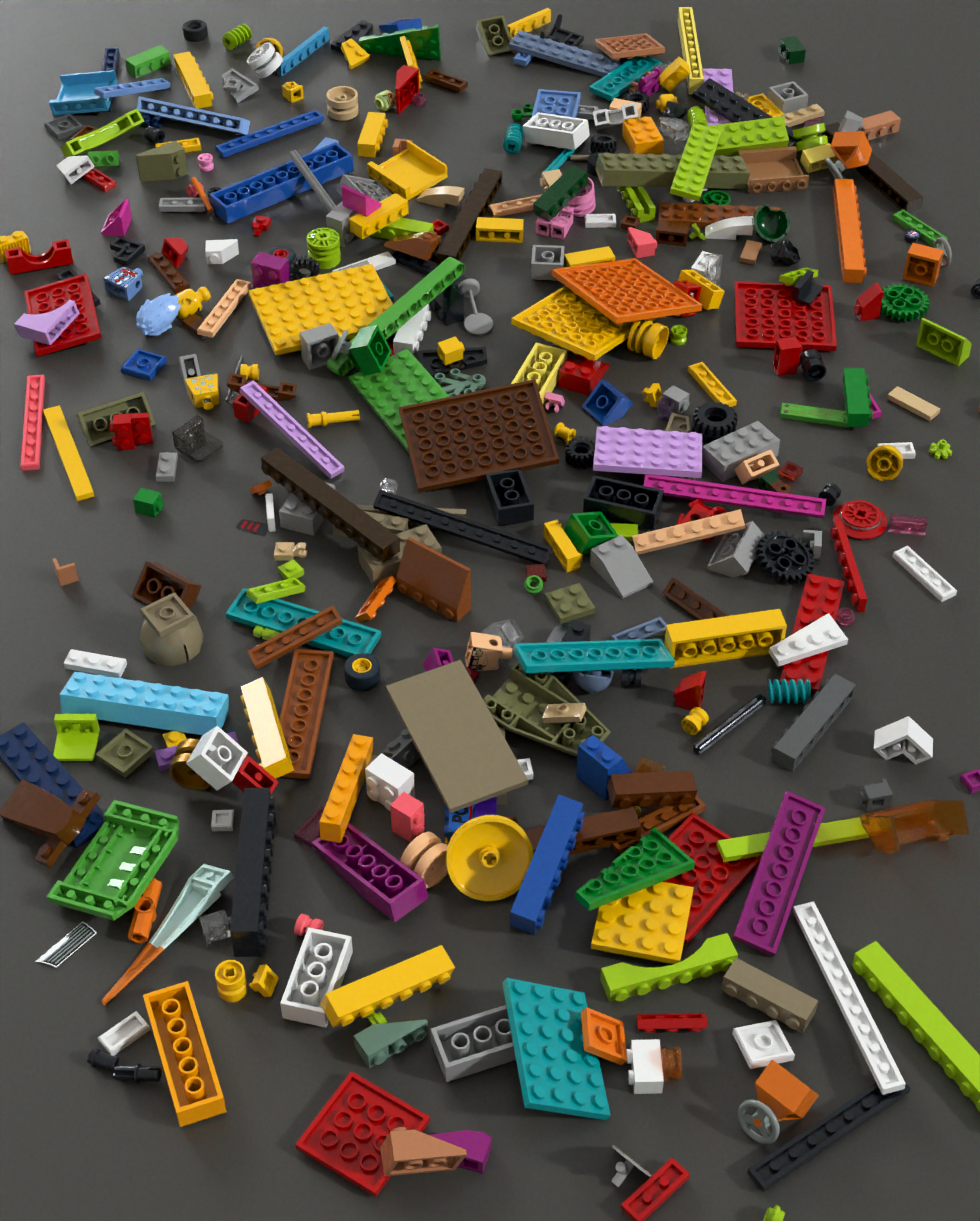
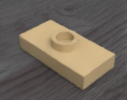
M585 703L548 704L542 719L544 723L581 722L587 707Z

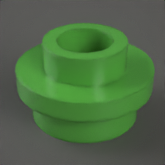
M532 575L525 580L524 587L527 592L536 594L542 590L543 581L540 577ZM534 583V584H536L537 586H536V587H531L530 585Z

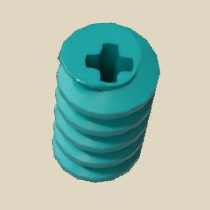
M510 124L506 129L503 149L509 154H517L521 149L524 137L521 125Z
M768 679V698L771 704L774 703L775 698H777L779 704L782 703L783 698H785L787 704L790 703L791 698H793L795 704L798 703L799 698H801L803 704L806 703L807 698L810 699L811 685L809 679H806L804 683L802 679H798L796 683L794 679H790L788 683L786 679H782L781 683H779L778 679H774L773 683Z

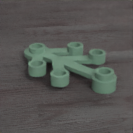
M457 368L450 370V377L452 379L445 378L443 373L435 374V380L438 384L449 385L442 387L446 393L454 391L448 394L450 397L460 395L463 390L464 394L475 392L476 389L483 388L486 383V378L483 375L474 374L470 376L462 374ZM453 379H461V380H464V381L461 382V381H457V380H453Z

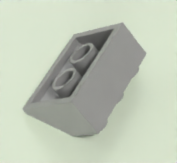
M753 521L745 524L746 529L725 533L706 568L732 578L746 575L750 571L752 562L756 559V546L765 535Z

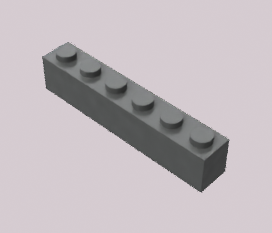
M834 674L830 680L827 679L822 690L815 693L812 702L805 705L802 714L795 717L792 726L784 730L779 741L774 742L771 748V752H773L771 761L793 772L852 700L856 684L837 674Z

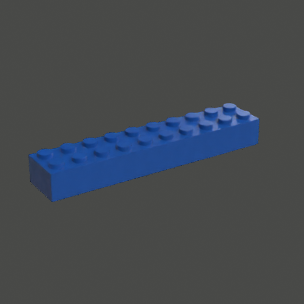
M336 142L301 156L321 185L343 174L346 175L354 171L353 155ZM291 160L213 192L209 196L210 203L214 208L213 212L228 224L310 190L312 187Z

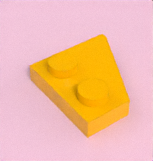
M352 38L341 44V50L344 53L345 60H348L350 70L370 59V55Z

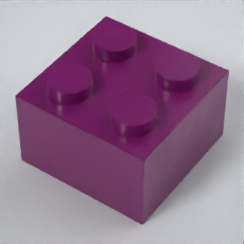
M259 252L251 261L254 289L290 281L288 259Z

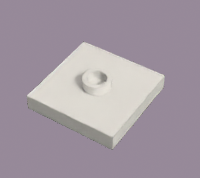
M776 1020L733 1028L732 1034L750 1069L767 1066L771 1060L778 1064L794 1060L795 1054Z

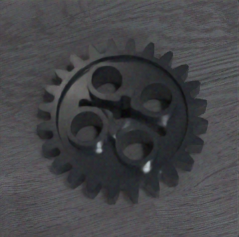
M780 530L776 534L773 531L770 534L766 533L756 546L755 554L758 555L756 561H760L758 566L765 568L764 573H770L769 578L775 576L776 581L782 579L783 584L787 580L790 585L794 581L797 584L801 580L804 582L808 576L807 574L812 573L815 560L812 559L814 554L809 553L811 548L805 547L807 543H801L800 537L795 539L794 534L788 536L787 531L784 534Z

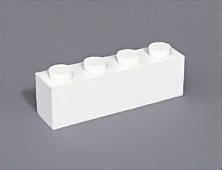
M429 304L398 329L393 340L394 355L405 349H408L413 355L415 351H418L419 341L423 339V331H426L427 322L431 320Z

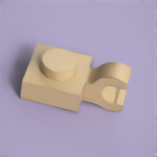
M276 542L274 560L291 561L294 557H307L306 543L301 542L295 546L294 542Z

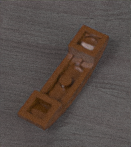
M229 373L227 387L241 394L240 387L248 384L250 381H246V375ZM280 382L278 387L257 383L266 387L268 395L275 401L295 398L297 384Z

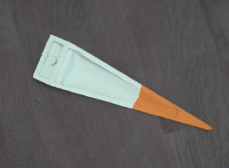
M203 864L188 878L180 895L153 937L128 970L102 999L101 1002L104 1006L221 896L220 891L225 889L228 883L234 879L231 871Z

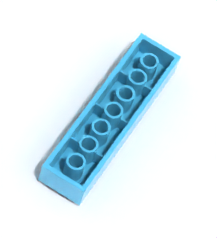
M74 672L60 693L61 714H96L98 720L204 735L216 726L222 729L229 715L228 694L86 674L84 672Z

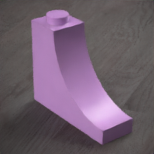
M69 300L63 306L48 313L36 315L24 313L14 325L20 337L51 345L80 313L75 301Z

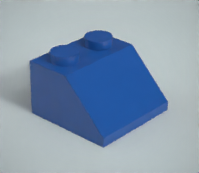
M601 379L581 407L605 426L624 417L633 402L614 385Z

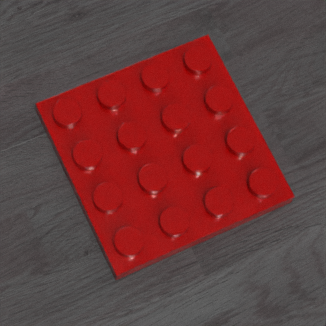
M351 1071L297 1141L295 1147L298 1151L376 1198L391 1177L384 1176L380 1150L390 1131L398 1127H406L407 1130L415 1129L423 1133L430 1123V1116Z

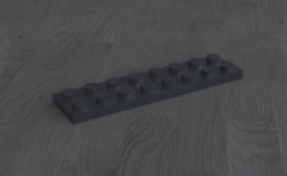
M711 78L706 80L692 93L694 99L732 123L773 118ZM786 126L789 138L788 147L795 146L803 138L795 139L793 129Z

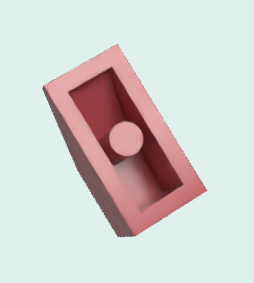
M629 227L627 241L636 258L655 256L657 241L653 239L652 235Z

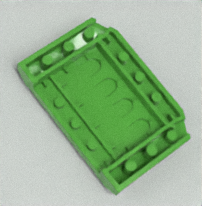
M114 800L103 815L105 818L104 824L63 882L60 880L56 882L47 895L48 901L112 921L116 920L136 905L178 841L179 819L177 816Z

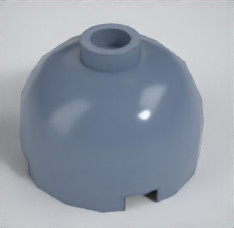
M614 670L574 671L573 676L576 684L588 693H596L605 690L610 685Z

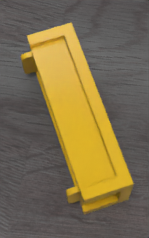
M558 520L544 523V538L549 546L553 547V552L565 571L570 572L580 569L582 554L578 553L564 532L563 525L559 524Z

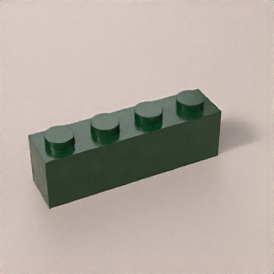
M572 165L533 203L535 215L550 222L589 183L587 172Z

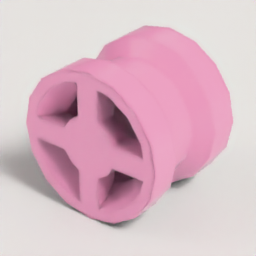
M203 153L198 156V162H200L199 169L201 171L207 172L214 168L211 154Z

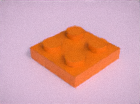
M588 1007L581 1011L584 1051L623 1065L627 1061L624 1022Z

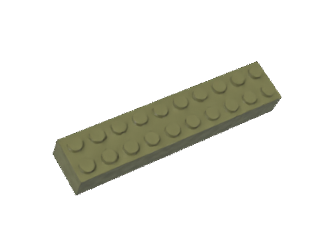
M598 153L595 170L602 186L671 187L682 155ZM714 156L704 188L746 189L750 172L743 158L740 156Z

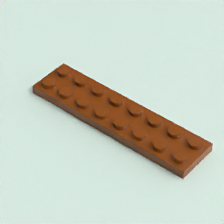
M659 202L658 221L690 223L689 227H693L692 224L696 223L697 227H706L712 223L732 217L753 216L760 206ZM769 207V208H771V209H773V210H780V209H781V208H777V207Z
M295 649L279 720L294 771L281 777L310 779L334 660L333 651Z

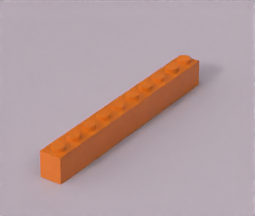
M835 179L833 196L843 282L862 283L863 277H866L867 267H865L866 260L863 258L864 248L863 239H861L862 230H860L861 221H859L860 212H858L859 203H857L856 186L853 179Z

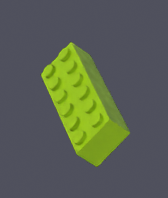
M784 116L704 126L722 131L714 156L734 157L737 156L738 150L788 147L789 143Z

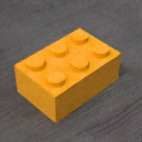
M651 117L623 120L622 137L632 154H663L664 139Z

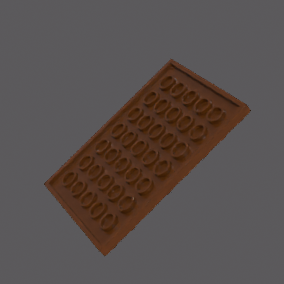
M535 379L399 407L419 493L485 479V474L519 468H521V471L559 464L558 453Z

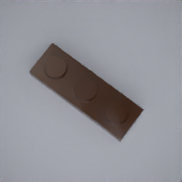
M434 69L425 75L426 81L454 90L455 92H461L468 87V81Z

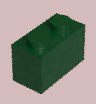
M796 36L780 38L778 51L787 63H803L806 49Z

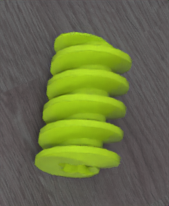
M240 24L224 33L222 41L225 48L231 51L252 38V31L247 25Z
M699 106L689 109L687 117L690 131L693 124L708 126L704 110Z

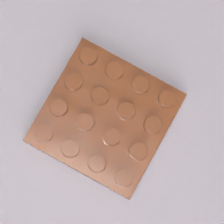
M647 33L595 39V45L612 60H620L625 57L632 59L634 56L647 57V55L651 54L658 56L660 53H665V47Z

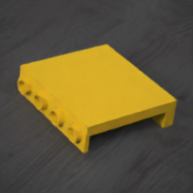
M407 140L406 150L380 165L371 161L367 163L369 177L380 181L387 189L409 201L422 193V191L446 179L448 175L445 163Z

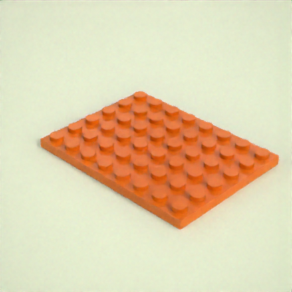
M636 258L552 269L553 277L618 325L624 324V322H638V320H652L658 317L666 318L671 315L680 316L685 313L694 314L695 312L702 311L701 303Z

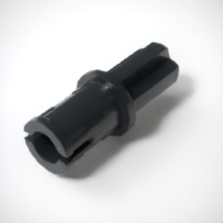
M136 1064V1066H116L113 1071L114 1079L134 1080L135 1083L140 1081L160 1082L162 1077L161 1066H141V1064Z

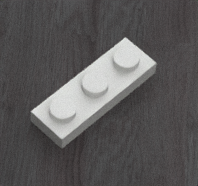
M71 649L63 664L65 669L121 678L127 666V661L123 658Z

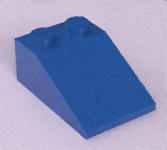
M421 18L401 19L378 25L384 33L388 34L405 29L423 28Z

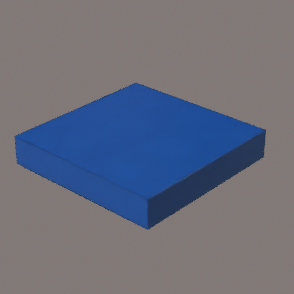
M137 349L121 367V373L151 381L167 363V357Z

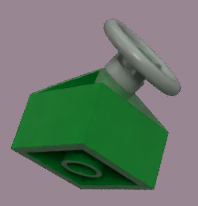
M378 325L360 328L353 343L345 341L349 332L344 330L332 354V361H335L339 353L348 356L364 376L381 373L392 351Z

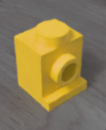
M294 81L286 82L282 85V94L291 103L304 99L302 85H298Z

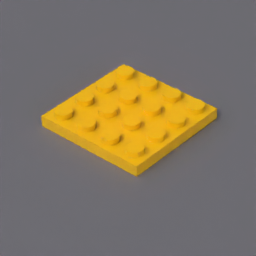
M660 882L600 906L591 949L669 964L680 962L694 887Z

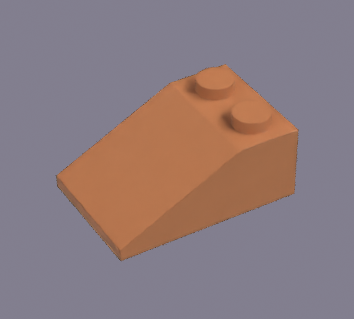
M398 1127L390 1131L380 1147L384 1176L456 1170L467 1155L466 1149L415 1129L407 1130L406 1127Z

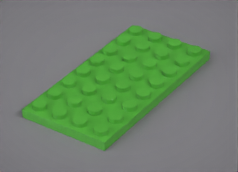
M408 349L389 357L381 373L364 376L359 371L349 376L350 383L408 453L409 450L399 407L450 397Z

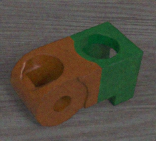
M772 470L761 476L760 490L791 494V487L778 478L779 473Z

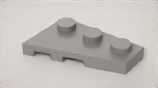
M233 68L222 75L224 83H226L227 79L241 80L242 85L238 93L231 92L237 104L259 90L256 83Z

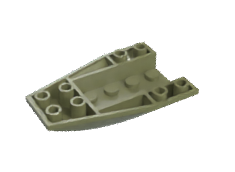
M519 660L511 668L509 679L493 696L488 694L483 699L496 723L511 732L574 757L578 756V745L590 736L594 735L604 742L611 733L588 709H586L581 722L544 723L542 716L548 704L581 702L550 673H525Z

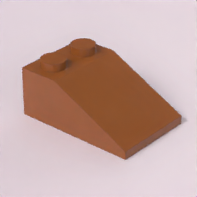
M434 231L395 236L385 242L384 246L428 261L435 256L436 250L439 249L441 236L437 235Z

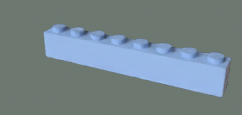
M140 96L138 99L137 109L141 113L241 135H247L249 131L250 121L244 118Z

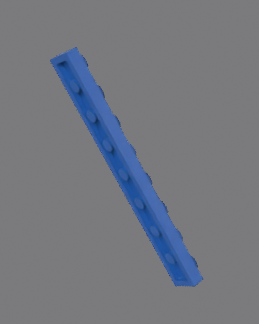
M313 110L215 146L216 152L223 158L229 157L243 150L254 148L273 139L316 125L324 121V116L319 111Z

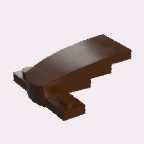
M22 780L0 809V817L14 822L17 826L30 830L38 836L48 838L46 843L40 847L34 859L51 868L65 847L79 834L87 816L101 796L94 791L84 788L70 807L48 791Z

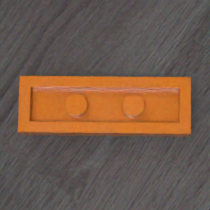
M392 575L380 580L355 617L359 623L372 620L377 614L376 610L385 603V597L393 591V585L397 581Z

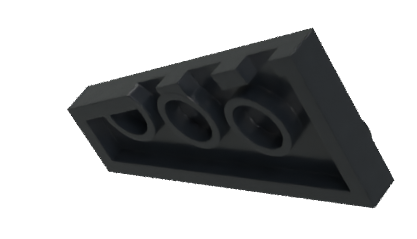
M486 347L465 348L463 359L448 365H444L438 356V350L419 351L420 363L432 377H435L436 373L449 374L450 370L454 368L464 370L487 364Z

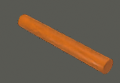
M192 177V184L208 212L212 213L214 211L213 206L197 178Z

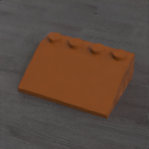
M409 537L405 544L396 577L397 590L411 597L416 602L422 603L431 610L437 611L446 618L458 623L471 610V569Z

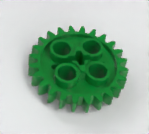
M899 283V286L892 284V287L889 285L886 288L882 287L884 293L880 313H886V317L890 315L891 319L896 317L898 321L900 319L904 321L910 319L913 321V318L918 320L919 316L924 317V314H927L930 299H927L928 295H924V291L919 292L920 288L914 289V285L908 287V284L902 286L901 283Z

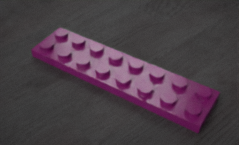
M786 790L732 939L774 957L820 827L825 807Z

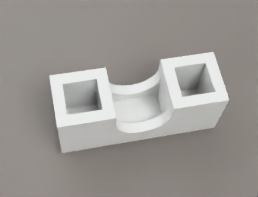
M636 102L621 105L622 107L616 110L602 109L593 111L596 129L622 125L623 120L639 118Z

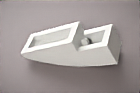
M753 216L732 217L712 223L705 227V238L736 240L737 235L752 236Z

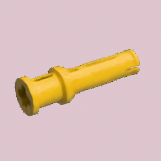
M359 410L327 414L324 411H321L319 414L306 413L308 428L319 425L326 427L329 423L360 421V416H352L358 415Z

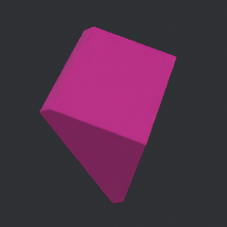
M344 184L342 185L344 207L366 217L381 207L382 203Z
M127 198L108 215L101 231L102 235L125 236L132 220L130 204Z

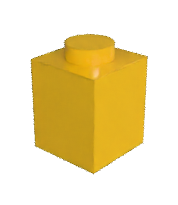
M456 336L438 343V356L444 365L463 359L465 348Z

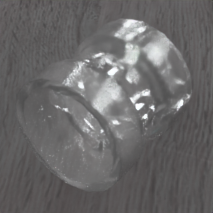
M384 479L381 481L380 490L397 495L398 484L395 480Z

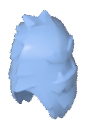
M168 293L151 301L147 299L137 312L136 325L144 335L157 336L172 328L171 323L176 318L181 306L178 304V296H170L171 293Z

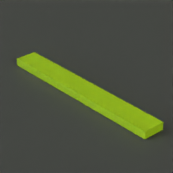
M875 815L821 823L813 847L877 837L882 835L883 830ZM770 832L718 840L717 848L724 862L762 856Z

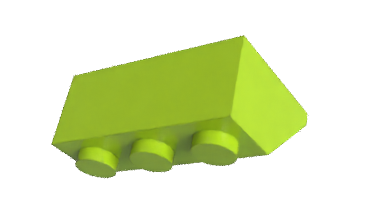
M925 318L921 319L916 346L957 366L961 365L969 357L972 343L967 338Z

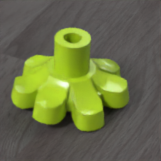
M693 223V232L689 234L690 238L693 240L699 237L703 241L706 240L697 224Z
M944 439L940 440L937 444L932 443L930 445L929 452L931 454L935 453V459H939L940 456L943 459H947L948 456L952 455L951 445Z

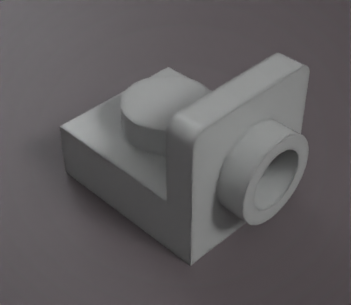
M803 530L802 543L806 542L805 546L811 548L810 551L814 554L812 559L820 560L822 531Z

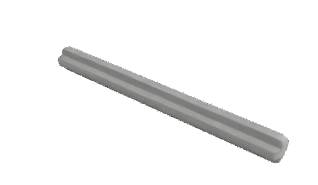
M296 150L291 151L289 157L328 211L331 212L336 205Z

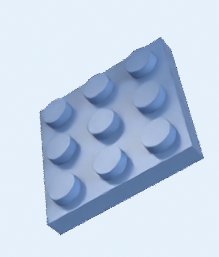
M538 89L532 117L539 112L576 118L581 92Z

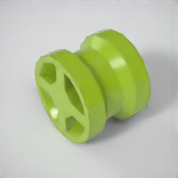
M674 325L671 328L670 342L674 345L685 344L687 328L683 325Z

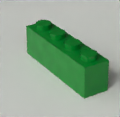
M844 368L843 371L847 427H868L869 420H872L873 412L872 409H869L871 408V398H868L870 396V386H867L869 378L868 375H865V368Z

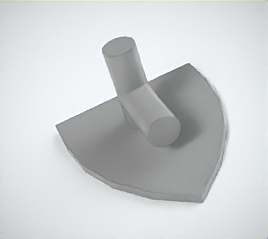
M612 1145L613 1149L627 1159L624 1163L618 1162L615 1166L618 1172L611 1182L617 1187L622 1184L634 1166L649 1177L652 1176L618 1147Z

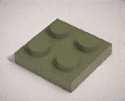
M580 583L545 593V600L560 624L595 613V606Z
M125 728L97 752L96 756L102 763L126 778L148 759L155 750L152 745Z

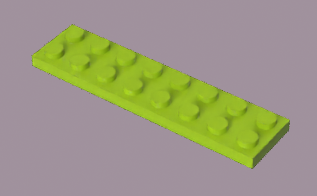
M700 124L692 125L670 189V194L700 201L722 131L707 128Z

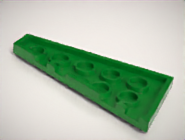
M435 24L432 27L423 26L421 29L411 28L395 31L392 34L383 33L381 36H365L359 39V46L367 53L405 57L400 37L405 36L406 40L410 41L416 58L441 60L439 24Z

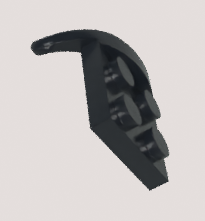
M561 14L557 16L554 27L546 37L543 31L540 32V38L551 39L569 46L578 47L584 41L583 35L560 28L562 22Z

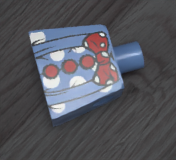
M122 267L103 278L105 290L130 301L142 288V270L140 268L131 270Z

